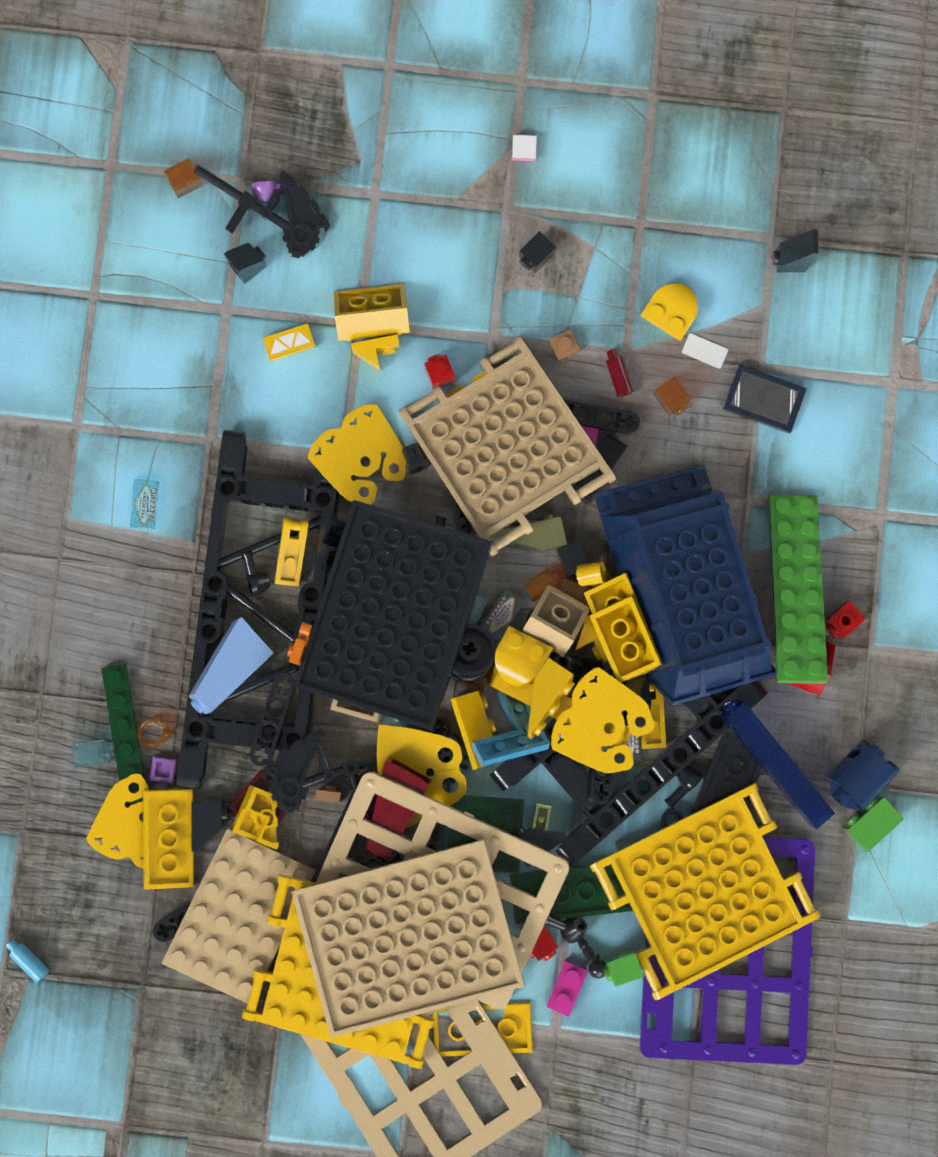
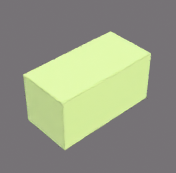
M536 803L532 822L533 828L548 829L552 806Z

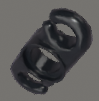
M556 654L552 660L557 663L562 656ZM567 654L563 657L565 664L562 667L571 672L573 678L582 679L594 666L604 671V666L595 659L578 655L569 656ZM581 661L582 669L579 673L575 674L573 666L575 662Z

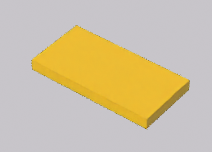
M192 788L143 790L144 890L194 887V855L191 852Z
M530 1002L508 1003L506 1007L502 1008L505 1011L502 1020L498 1023L497 1031L511 1053L533 1052ZM481 1004L484 1010L496 1009L487 1004ZM446 1008L438 1009L433 1013V1019L435 1020L433 1032L434 1046L441 1057L465 1056L472 1050L439 1051L438 1012H445L447 1010ZM483 1019L476 1021L475 1024L483 1022ZM453 1021L448 1028L449 1036L455 1041H461L464 1039L463 1036L456 1038L451 1034V1027L455 1024Z

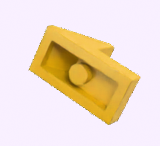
M398 334L350 343L352 353L378 371H380L377 353L390 355L396 353L397 349H400Z
M589 615L583 622L575 651L592 642L593 647L591 651L597 661L601 659L605 663L608 661V658Z

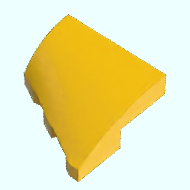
M250 785L231 830L277 850L279 847L276 834L278 818L275 812L277 802H273L271 793Z

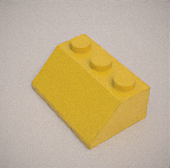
M404 283L333 291L338 341H353L358 338H377L384 335L410 333Z
M479 691L450 699L473 770L481 768L472 749L473 741L492 737V733L496 732L493 719H487L485 709L489 708L485 694L480 696Z

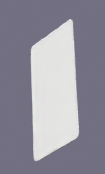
M690 333L682 353L720 369L728 349Z

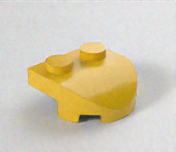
M666 284L654 293L640 316L681 341L698 314L699 307L696 294L684 284Z
M509 626L496 649L495 666L497 672L504 682L512 686L521 687L531 682L534 683L536 675L548 660L553 648Z

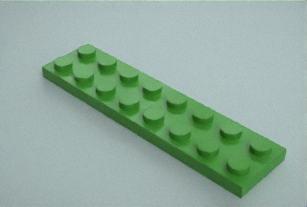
M769 495L768 508L777 683H827L818 495Z

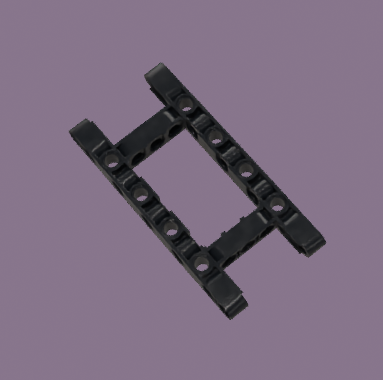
M612 668L606 672L609 675L614 674ZM758 681L736 687L718 704L710 695L681 703L697 718L696 725L686 734L675 740L652 764L641 770L623 786V789L617 795L601 806H596L589 802L587 798L588 778L569 757L552 750L551 736L557 721L554 718L543 730L550 742V746L545 752H536L505 760L489 776L504 792L511 785L515 786L540 763L548 770L588 816L583 823L567 836L568 839L562 842L555 850L560 857L568 861L569 868H571L761 701L768 692ZM585 691L580 696V699L587 696ZM713 716H718L721 719V726L717 730L713 729L710 725V719ZM559 734L560 740L558 741V744L564 741L561 734ZM677 748H682L685 751V758L680 762L676 761L673 756ZM641 780H646L649 784V790L644 794L639 793L637 790V783ZM598 790L594 791V794L598 795V799L603 797ZM605 812L611 813L613 817L612 823L608 826H603L600 822V816Z

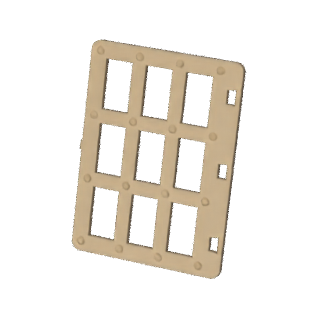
M375 772L365 773L359 782L316 883L319 884L337 879L339 873L348 876L370 870V868L347 858L357 833L404 854L403 861L437 852L426 847L436 822L476 840L485 839L492 865L498 851L501 850L548 872L537 897L496 879L501 899L530 911L519 936L510 932L522 974L569 871L568 861L563 857L476 819L474 815L466 811L463 813ZM374 794L423 815L412 840L364 819ZM514 989L476 1000L496 1009H502L507 1006Z
M478 1000L445 1007L472 1051L447 1066L428 1036L423 1057L435 1075L411 1091L392 1060L352 1048L337 1057L327 1041L300 1034L339 1095L340 1103L344 1109L347 1108L377 1157H399L382 1128L405 1113L433 1157H471L541 1110V1098ZM474 1008H476L483 1019V1022L477 1025L469 1014ZM437 1010L426 1012L421 1015L429 1016ZM416 1023L413 1024L410 1035L415 1044L420 1025ZM368 1055L371 1056L397 1098L396 1101L375 1115L372 1114L345 1071ZM480 1064L509 1108L486 1124L483 1123L457 1082L458 1078ZM516 1073L525 1085L517 1090L510 1079ZM442 1089L445 1090L471 1134L448 1149L419 1105Z

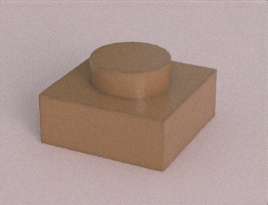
M571 329L549 339L550 346L558 362L580 353Z
M323 785L322 790H316L315 800L341 802L342 792H338L335 786Z

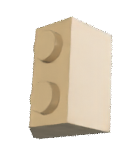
M548 584L527 620L522 633L552 647L553 652L564 657L574 642L590 611V607Z

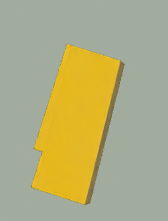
M627 573L584 593L592 615H590L591 621L616 680L622 683L651 672L662 665Z

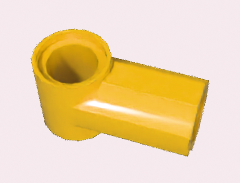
M602 561L577 566V579L580 586L591 585L597 587L613 579L612 573L606 570Z

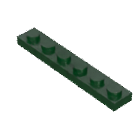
M127 664L101 668L119 781L136 773L141 774L145 780ZM133 782L129 785L128 789L131 793H136L139 790V785ZM143 797L132 802H125V807L129 808L130 805L143 801Z

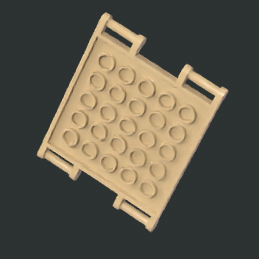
M520 336L513 339V343L487 359L484 357L479 360L481 367L487 374L454 395L446 398L438 386L432 389L433 392L414 404L398 410L401 418L408 426L478 537L490 540L489 537L516 520L519 522L520 526L493 542L490 551L491 557L498 554V550L525 533L526 535L532 533L533 529L524 515L565 491L575 506L581 502L580 499L604 484H611L616 480L613 472ZM519 350L521 352L496 369L492 368V366ZM439 400V404L412 420V415ZM599 469L602 471V475L576 491L573 489L572 486Z

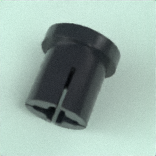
M413 443L402 449L409 474L419 473L431 465L429 459L425 458L419 443Z

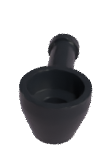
M245 551L241 553L247 572L246 577L252 597L269 589L270 581L267 573L256 572L253 551Z
M687 765L676 775L681 786L664 801L673 809L675 804L704 778L701 772Z
M550 913L544 924L559 929L562 938L568 943H576L581 940L587 930V923L582 918H568L563 921L551 916Z

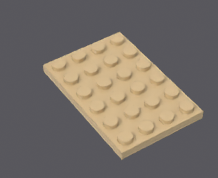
M227 828L161 964L248 1004L254 981L252 977L254 969L268 971L281 944L285 929L281 926H273L266 923L275 901L279 885L277 883L279 874L311 881L316 869L259 842L232 832L231 829ZM288 886L281 917L288 918L293 899L292 891L295 890V887Z

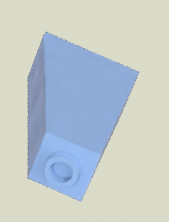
M242 617L235 619L231 623L189 694V697L193 700L191 705L199 713H211L273 654L270 648Z

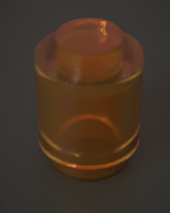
M546 569L529 579V583L525 584L524 587L534 602L541 598L548 584L559 590L557 585L561 581L554 570L549 572Z

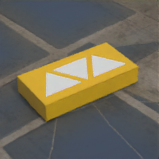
M308 323L263 337L270 362L316 347Z

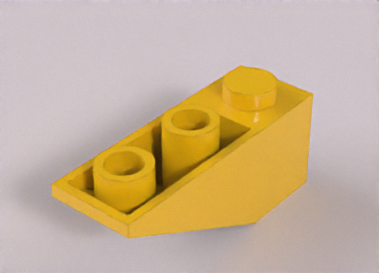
M548 658L534 679L528 726V738L530 739L535 734L539 736L546 726L545 719L549 714L553 716L560 706L558 701L562 695L567 696L574 687L572 682L573 674L550 658Z

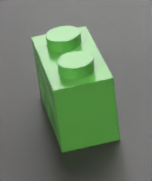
M879 796L860 814H853L846 821L848 825L844 830L863 851L869 852L899 825L904 818L885 797Z
M632 948L603 957L606 962L603 968L605 978L608 982L612 981L615 987L644 977L636 953Z

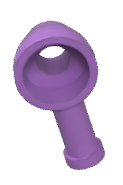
M263 181L252 183V191L257 198V202L268 203L272 195L279 189L280 182Z

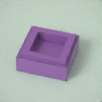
M153 756L149 780L174 784L178 759Z

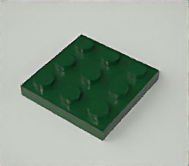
M464 795L450 806L463 813L466 811L474 815V818L510 834L520 829L523 824L524 799ZM449 827L447 849L478 841ZM499 850L492 865L493 872L519 873L520 859Z

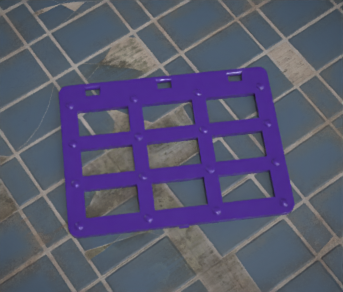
M762 837L771 856L796 857L795 872L800 871L801 881L813 903L814 844L807 839ZM794 890V903L800 915L803 916L806 914V911ZM812 922L793 931L791 977L763 976V946L748 954L747 975L719 974L718 969L682 987L703 989L700 1041L672 1040L674 992L655 1000L651 993L653 990L643 971L640 1052L647 1058L786 1065L802 1064L806 1059L810 960L813 957V947H811ZM645 936L644 948L650 946V944H649V942H648L646 936ZM655 955L649 956L648 959L661 986L669 984ZM718 989L746 991L744 1043L716 1042ZM762 992L790 993L788 1045L760 1044ZM648 1013L656 1014L655 1028L647 1029Z

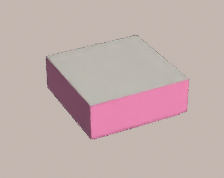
M513 135L512 160L536 161L537 136Z

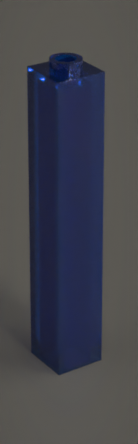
M737 699L727 703L723 708L724 711L720 714L721 718L806 823L818 829L835 814L834 811L746 702Z

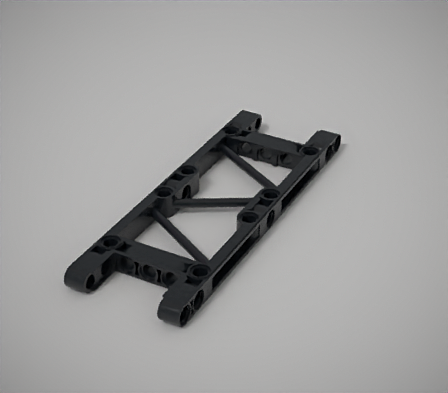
M224 430L222 434L177 774L178 787L200 789L202 778L206 772L209 742L252 747L259 723L201 717V713L191 705L193 700L189 697L208 664L210 645L220 642L224 635L228 597H232L290 642L295 643L296 638L298 639L302 622L313 626L327 583L328 570L317 567L316 552L313 582L304 584L300 589L297 606L299 609L298 622L293 632L230 585L228 578L220 572V568L243 559L241 556L242 552L253 551V554H256L279 544L281 540V533H278L222 557L229 502L321 513V516L308 521V531L319 526L321 528L323 517L335 519L338 491L316 467L313 485L244 477L248 450L246 446V432ZM321 448L317 452V455H322ZM228 483H232L235 486L234 492L230 495L223 493V488ZM321 495H329L331 500L328 505L321 506L318 504V499ZM290 530V536H298L299 531ZM215 578H221L222 586L218 590L211 589V581ZM311 589H315L319 593L317 600L313 602L306 599V593ZM213 625L216 629L215 636L206 638L204 635L206 627ZM292 663L242 684L221 704L272 683L279 674H293L299 670L300 666ZM299 688L295 727L283 726L276 747L279 753L286 748L289 750L291 747L288 743V736L290 734L297 733L303 740L308 735L313 692ZM197 721L203 725V731L200 735H195L192 732V725ZM273 725L264 726L263 735L268 739L274 737L276 734L275 727ZM259 739L258 744H263L262 749H265L266 745L272 747V742H264Z

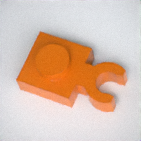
M302 622L298 639L296 638L295 643H291L287 656L290 657V663L300 666L313 627L312 625Z

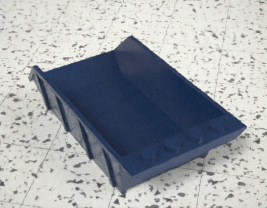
M705 465L691 467L594 494L618 576L624 573L628 574L662 661V665L647 674L649 681L665 699L674 706L775 676L776 670L771 663L769 647L772 644L770 639H767L757 607V595H754L741 554L743 549L742 546L739 547L728 510L730 507L725 502L723 492L711 487Z

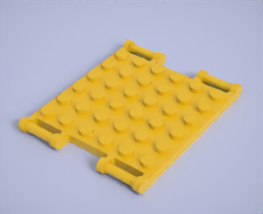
M756 782L589 865L592 872H596L609 899L608 905L610 909L614 910L630 903L650 944V946L635 953L653 990L651 993L655 1000L661 999L821 917L819 910L814 908L801 881L800 871L793 872L787 877L782 878L762 838V835L776 829L777 825L775 820H771L762 802ZM748 795L763 824L760 827H757L743 799ZM610 864L625 893L618 897L604 868ZM790 885H793L806 911V914L803 916L800 915L787 889ZM653 954L669 983L665 986H661L648 959Z
M279 874L277 879L279 885L275 901L266 923L285 928L273 972L254 969L252 975L254 981L247 1008L243 1010L242 1018L421 1069L424 1062L422 1056L429 1030L433 1028L435 1021L431 1017L419 1014L340 1036L330 1037L294 899L291 902L288 918L281 917L288 886L295 887L296 890L317 883ZM263 982H271L263 1012L256 1011ZM416 1023L420 1025L413 1055L406 1053L413 1024Z

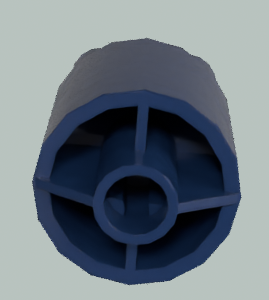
M862 740L827 776L831 787V796L844 808L864 811L894 779L900 769L890 760L887 762L883 758L885 753L875 744L871 746L868 742Z

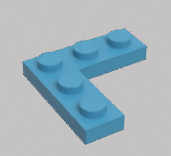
M499 691L497 698L514 731L473 741L472 749L481 767L547 750L550 746L544 731L539 736L535 734L532 739L528 738L531 707Z

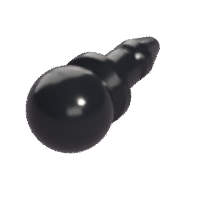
M438 716L432 733H439L458 743V736L455 732L450 731L444 725L445 721L439 719Z
M582 938L578 941V946L582 949L585 958L588 959L584 963L589 966V974L596 979L605 977L603 968L606 962L600 959L599 954L594 955L593 950L588 946V942Z

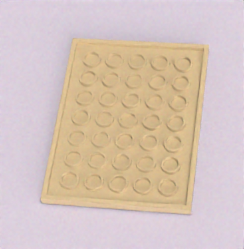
M485 839L292 891L331 1038L524 987L523 977Z

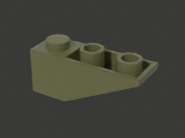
M554 514L540 517L541 521L533 523L531 519H527L533 532L528 535L525 533L509 544L539 552H547L567 545L561 516L555 517ZM517 522V526L511 528L507 526L490 538L494 540L501 538L520 526L519 522Z

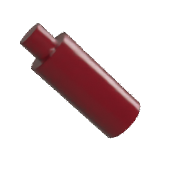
M616 349L608 350L607 355L609 359L605 362L617 398L632 394L634 391L622 356L617 355Z

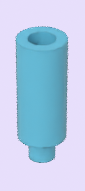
M12 939L6 945L11 951L9 956L36 983L50 971L23 943L18 945Z

